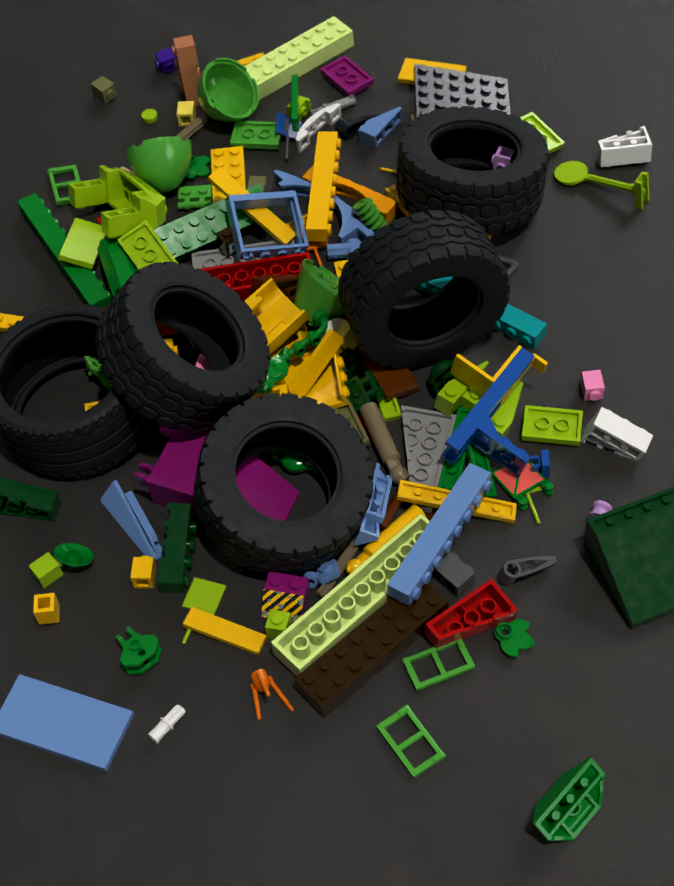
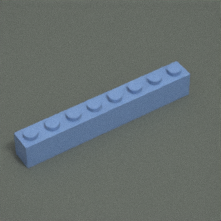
M468 464L388 582L387 591L389 596L408 606L411 605L413 600L416 601L419 598L422 586L429 583L432 571L440 566L442 556L445 552L448 553L450 551L454 538L460 536L463 529L462 526L471 519L473 509L481 504L483 494L489 492L492 486L491 472L474 464Z

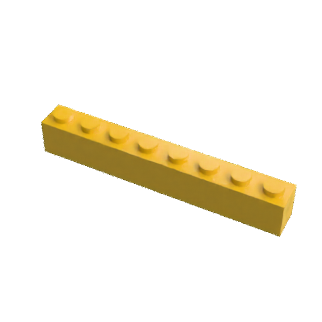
M318 131L306 221L308 241L328 242V234L332 233V224L330 222H333V211L331 209L335 207V200L333 199V197H336V186L334 185H337V174L335 173L339 171V163L337 161H340V150L338 149H341V139H338V132Z

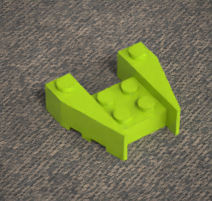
M485 361L477 367L486 372L489 362ZM454 378L447 382L437 394L434 408L450 417L459 406L472 410L482 398V395L458 378ZM523 382L518 384L491 417L498 434L502 437H506L509 433Z

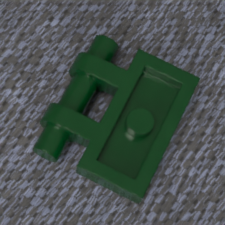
M370 370L364 372L365 377L362 379L356 375L345 382V386L347 385L350 393L348 398L357 415L360 414V408L364 404L372 402L371 399L374 397L378 402L384 400L383 390L376 383L377 379ZM370 386L371 389L366 391L365 387Z

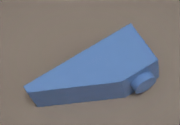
M397 107L367 120L358 130L359 142L376 149L403 120L402 108Z

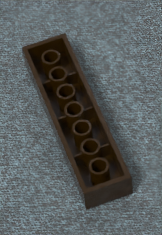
M429 583L422 586L419 598L416 601L413 600L410 606L392 597L294 678L296 690L323 718L327 717L424 635L426 623L449 608V601Z

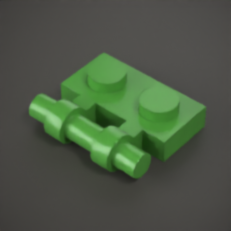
M212 185L178 187V209H185L187 211L191 208L202 209L211 205Z

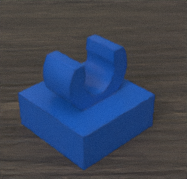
M541 450L540 457L537 455L531 456V463H537L532 465L531 471L538 472L541 470L543 477H549V450Z

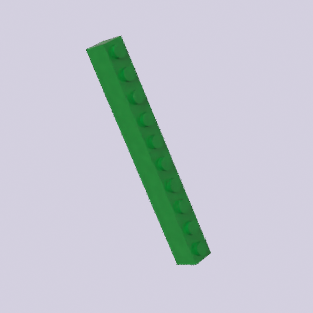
M36 193L18 200L22 215L82 301L90 306L95 305L98 308H106L113 298L108 290H104L103 282L97 280L95 271L58 260L67 238V233L63 227L60 228L57 218H53L50 208H46L44 200L39 198Z

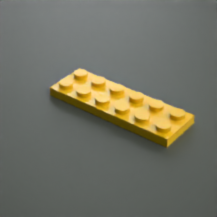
M243 146L211 149L212 173L220 167L246 189ZM212 185L213 203L227 198Z

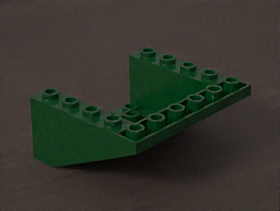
M674 487L587 519L583 546L630 627H637L674 612Z

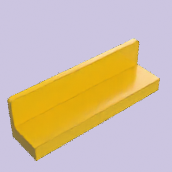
M329 329L289 385L288 391L291 394H297L298 398L306 396L345 339L334 330Z

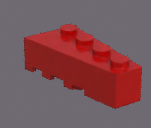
M491 578L426 623L424 635L438 649L461 638L463 640L495 628L502 622L508 623L516 618L518 609Z

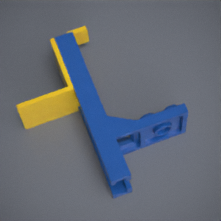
M519 345L498 372L491 377L466 358L457 354L450 373L481 394L482 398L445 443L448 447L441 454V458L454 466L470 444H472L514 475L520 477L531 457L524 449L513 445L507 437L499 435L491 417L525 377L531 366L540 373H543L548 362L535 353L531 354Z

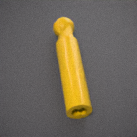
M415 504L409 507L387 529H384L379 534L377 541L367 544L357 558L348 561L346 564L347 575L349 576L417 516L422 514L426 517L423 510Z

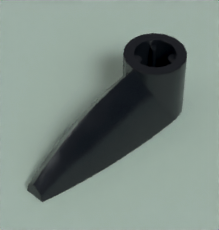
M380 114L362 116L349 121L341 118L336 122L335 130L348 139L358 134L361 125Z

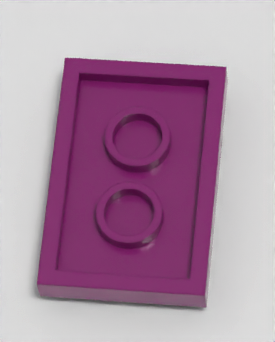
M346 55L320 69L321 74L347 97L374 84V79Z

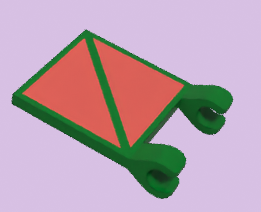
M529 461L520 477H517L503 466L492 472L493 478L517 503L521 511L528 508V500L523 495L540 486L547 496L554 493L552 482L546 480L539 471L532 472V464Z

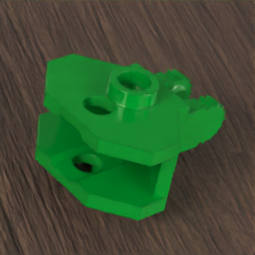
M129 626L125 630L127 635L131 637L130 639L125 641L119 634L115 636V639L123 649L120 662L128 675L143 674L159 662L162 648L154 634L140 635L135 633Z

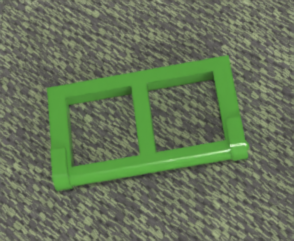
M76 164L47 169L57 206L69 203V197L59 198L57 189L68 188L69 183L81 182ZM73 171L75 180L55 184L53 175Z
M462 638L438 649L432 647L402 658V663L416 691L475 669V664ZM457 645L466 665L446 672L437 652ZM431 655L440 675L420 682L411 662Z
M409 705L399 709L395 714L376 725L381 735L413 779L446 757L445 753L439 748L412 712ZM408 715L419 732L397 746L386 731V728ZM424 737L436 754L414 769L402 751Z

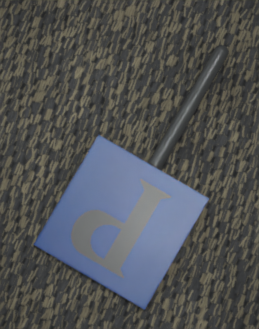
M277 112L275 132L286 136L285 159L287 160L289 138L296 140L299 131L293 132L290 117ZM299 121L300 130V128L302 127V122Z

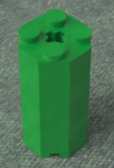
M107 237L99 241L97 250L112 297L114 298L128 278L139 269L117 240L118 238L111 239Z

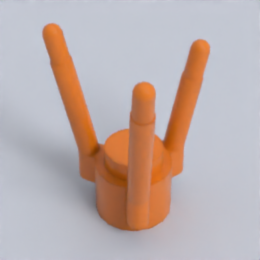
M258 669L251 674L250 677L253 683L250 684L253 692L258 720L261 719L257 690L260 692L264 691L266 696L269 697L270 685L289 710L294 711L290 702L275 684L272 676H268L265 669Z

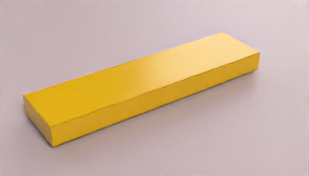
M191 607L183 622V627L257 656H259L267 640V635L194 607Z

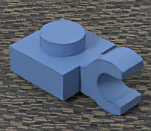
M332 559L318 567L317 572H306L303 577L309 578V580L312 579L309 582L310 589L315 588L319 583L325 585L340 576L339 564L335 559Z

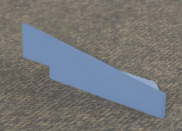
M377 462L373 469L372 498L356 532L353 546L379 539V523L382 524L385 518L393 479L389 475L385 476L380 470L381 465Z
M117 480L113 481L101 497V503L144 555L153 557L154 561L159 560L160 557H165L162 554V548L158 542L157 535L133 492L129 491L124 495Z

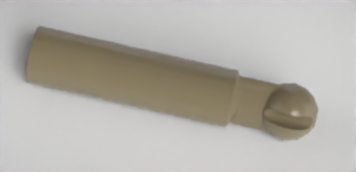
M374 402L366 403L359 410L383 465L387 466L390 471L389 476L393 479L392 483L399 485L400 480L408 478V471L405 467H402L399 461L401 456L377 404Z

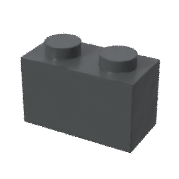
M445 552L440 566L432 571V577L457 598L475 583L474 569L469 564L465 565L454 552Z

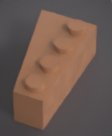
M188 35L174 38V46L171 47L173 56L176 55L177 57L174 59L176 68H179V71H176L178 81L181 80L182 82L179 83L180 91L184 93L186 101H194L195 107H200L197 97V84L201 73L193 37Z

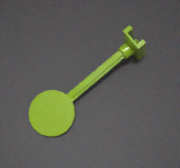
M579 161L564 162L554 172L556 181L563 185H576L586 180L629 191V193L635 194L636 209L643 210V200H650L649 173L642 171L635 182L631 184L588 174L587 166Z

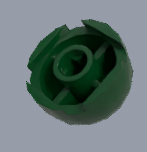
M442 360L432 367L429 374V383L436 394L440 392L447 382L456 378L450 373L454 360Z

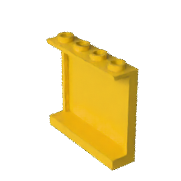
M341 346L306 394V397L317 400V404L324 403L333 409L349 405L347 397L350 396L347 385L345 386L347 376L342 367H345L342 356H340V353H342ZM314 350L306 352L301 357L297 355L290 357L291 363L288 366L287 376L282 381L275 383V386L287 383L289 387Z

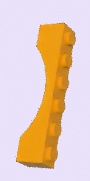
M313 166L302 176L303 180L310 183L312 182ZM337 175V185H334L336 186V195L345 196L357 202L363 198H371L388 224L398 214V201Z

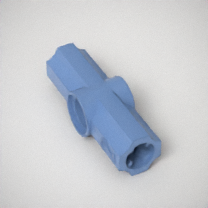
M351 238L346 243L328 244V259H348L356 248H360L359 244L363 241Z

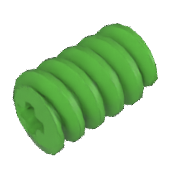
M363 198L353 205V210L359 209L356 215H362L359 220H366L363 225L365 227L369 226L368 229H371L373 233L388 224L371 198Z

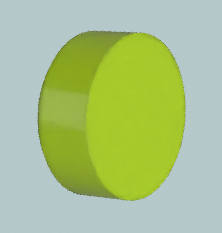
M146 109L141 114L144 123L152 124L158 120L157 111L154 109Z

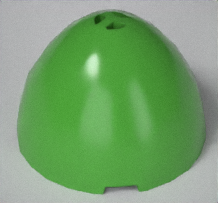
M217 58L210 62L202 71L197 84V97L200 107L209 117L228 123L240 121L256 110L259 102V90L255 79L250 77L245 66L233 59Z
M179 136L157 137L143 140L142 145L136 147L134 144L127 148L126 155L135 175L157 192L168 193L175 190L187 175L191 165L192 143L189 139L184 141Z

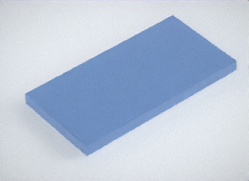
M19 674L0 709V736L107 772L134 713L131 710Z

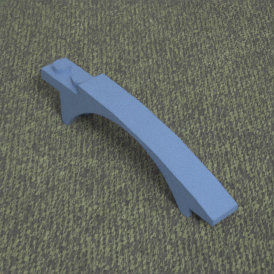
M279 170L273 171L275 184L283 191L296 190L297 197L310 198V182ZM337 196L333 197L335 207L332 210L338 215L342 223L338 235L340 243H346L351 238L364 241L368 236H374L373 231L365 227L358 220L356 210H353L352 207Z

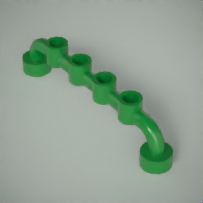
M323 310L315 312L312 316V321L319 328L316 331L308 332L306 338L300 342L296 341L291 345L286 360L288 366L291 363L290 357L295 354L301 357L306 353L305 347L311 343L312 346H317L320 343V336L328 328V316Z

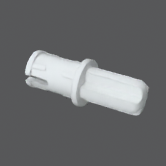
M175 705L164 718L161 717L160 722L147 734L150 739L158 744L166 733L174 729L175 723L185 714L184 708L180 705Z

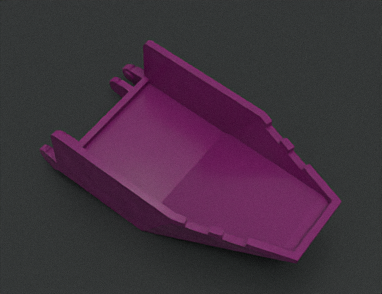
M163 426L159 428V433L170 439L154 467L143 462L139 464L138 468L142 472L150 474L149 477L140 472H135L133 475L135 480L148 486L153 503L167 507V503L191 504L193 514L197 516L194 504V481L199 454L203 442L211 430L191 433L190 431H173ZM256 455L248 458L235 472L241 494L261 514L273 519L287 521L300 492Z

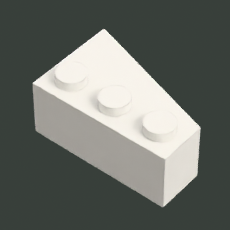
M645 126L640 127V130L635 132L627 131L626 135L620 137L614 135L598 141L597 158L600 167L651 162L652 143Z
M601 407L587 424L580 442L585 443L589 441L597 444L596 448L603 449V447L615 450L614 454L638 461L646 453L653 435L645 429L630 423L627 419H623L612 411Z

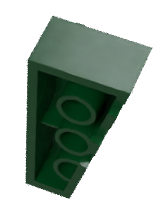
M0 477L1 515L55 522L62 503L58 492Z
M167 503L166 510L169 513V519H165L164 524L167 539L162 541V554L165 557H160L157 583L161 593L185 594V588L190 583L188 571L193 565L191 554L196 548L194 537L195 534H198L199 523L195 521L191 504Z

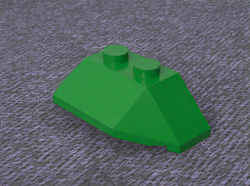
M591 757L564 772L536 804L532 824L547 841L574 840L601 808L605 773Z

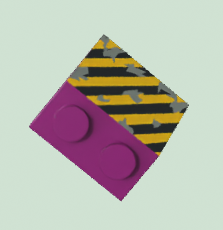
M269 571L263 591L261 619L267 620L270 609L290 612L292 623L299 619L305 613L310 594L309 578Z

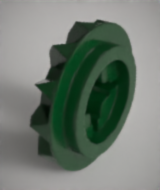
M346 350L340 353L344 364L346 358L349 363H353L350 364L349 371L346 365L342 367L347 379L358 375L362 369V361L359 355L353 351Z

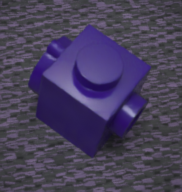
M172 48L162 49L155 53V66L157 70L160 69L163 75L179 69L175 66L174 59L177 57L176 55L173 56Z

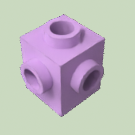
M499 146L496 153L492 156L491 164H493V170L511 164L515 160L516 150Z

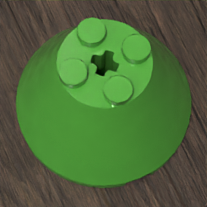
M304 259L301 263L293 304L300 311L303 309L306 311L310 318L307 323L311 327L316 328L317 325L312 321V316L319 310H323L327 314L328 321L344 315L338 297L339 277L321 265L319 268L312 265L314 261Z

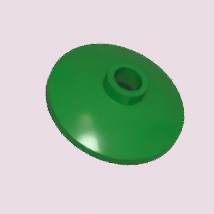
M76 543L60 544L55 547L53 553L59 562L70 567L86 566L94 559V554L89 548Z

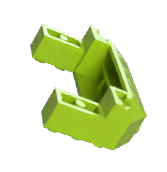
M100 165L99 179L68 184L69 203L75 208L84 209L86 206H101V204L108 203L115 209L101 212L102 232L108 238H119V236H123L144 220H147L153 230L160 227L166 221L167 206L165 204V197L137 175L116 167L112 169Z

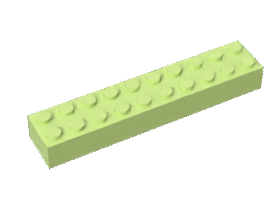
M422 514L417 516L271 642L273 654L298 676L389 601L392 597L388 595V582L430 521Z

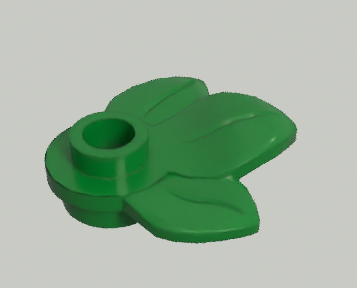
M192 155L191 165L186 177L194 179L196 175L199 177L208 176L210 170L207 164L210 163L211 159L206 156L195 157Z
M515 619L510 623L502 622L495 627L494 636L501 642V649L508 656L517 658L519 650H528L535 646L534 640L526 632L530 625L528 621ZM507 632L508 635H502L501 633Z

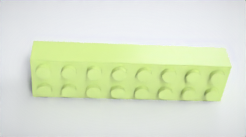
M333 16L246 65L247 73L257 83L259 100L292 82V75L300 77L354 46L353 30Z

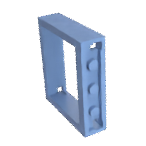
M296 190L228 196L225 205L238 260L265 259L307 251L309 244ZM288 205L297 244L244 248L235 209Z

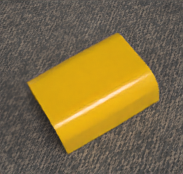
M272 278L245 300L253 311L252 315H256L262 325L261 330H264L270 355L310 319L304 309L300 311L281 292Z

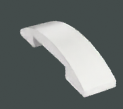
M334 104L318 111L302 125L296 138L297 152L301 153L310 145V137L326 123L332 126L341 118L340 104Z

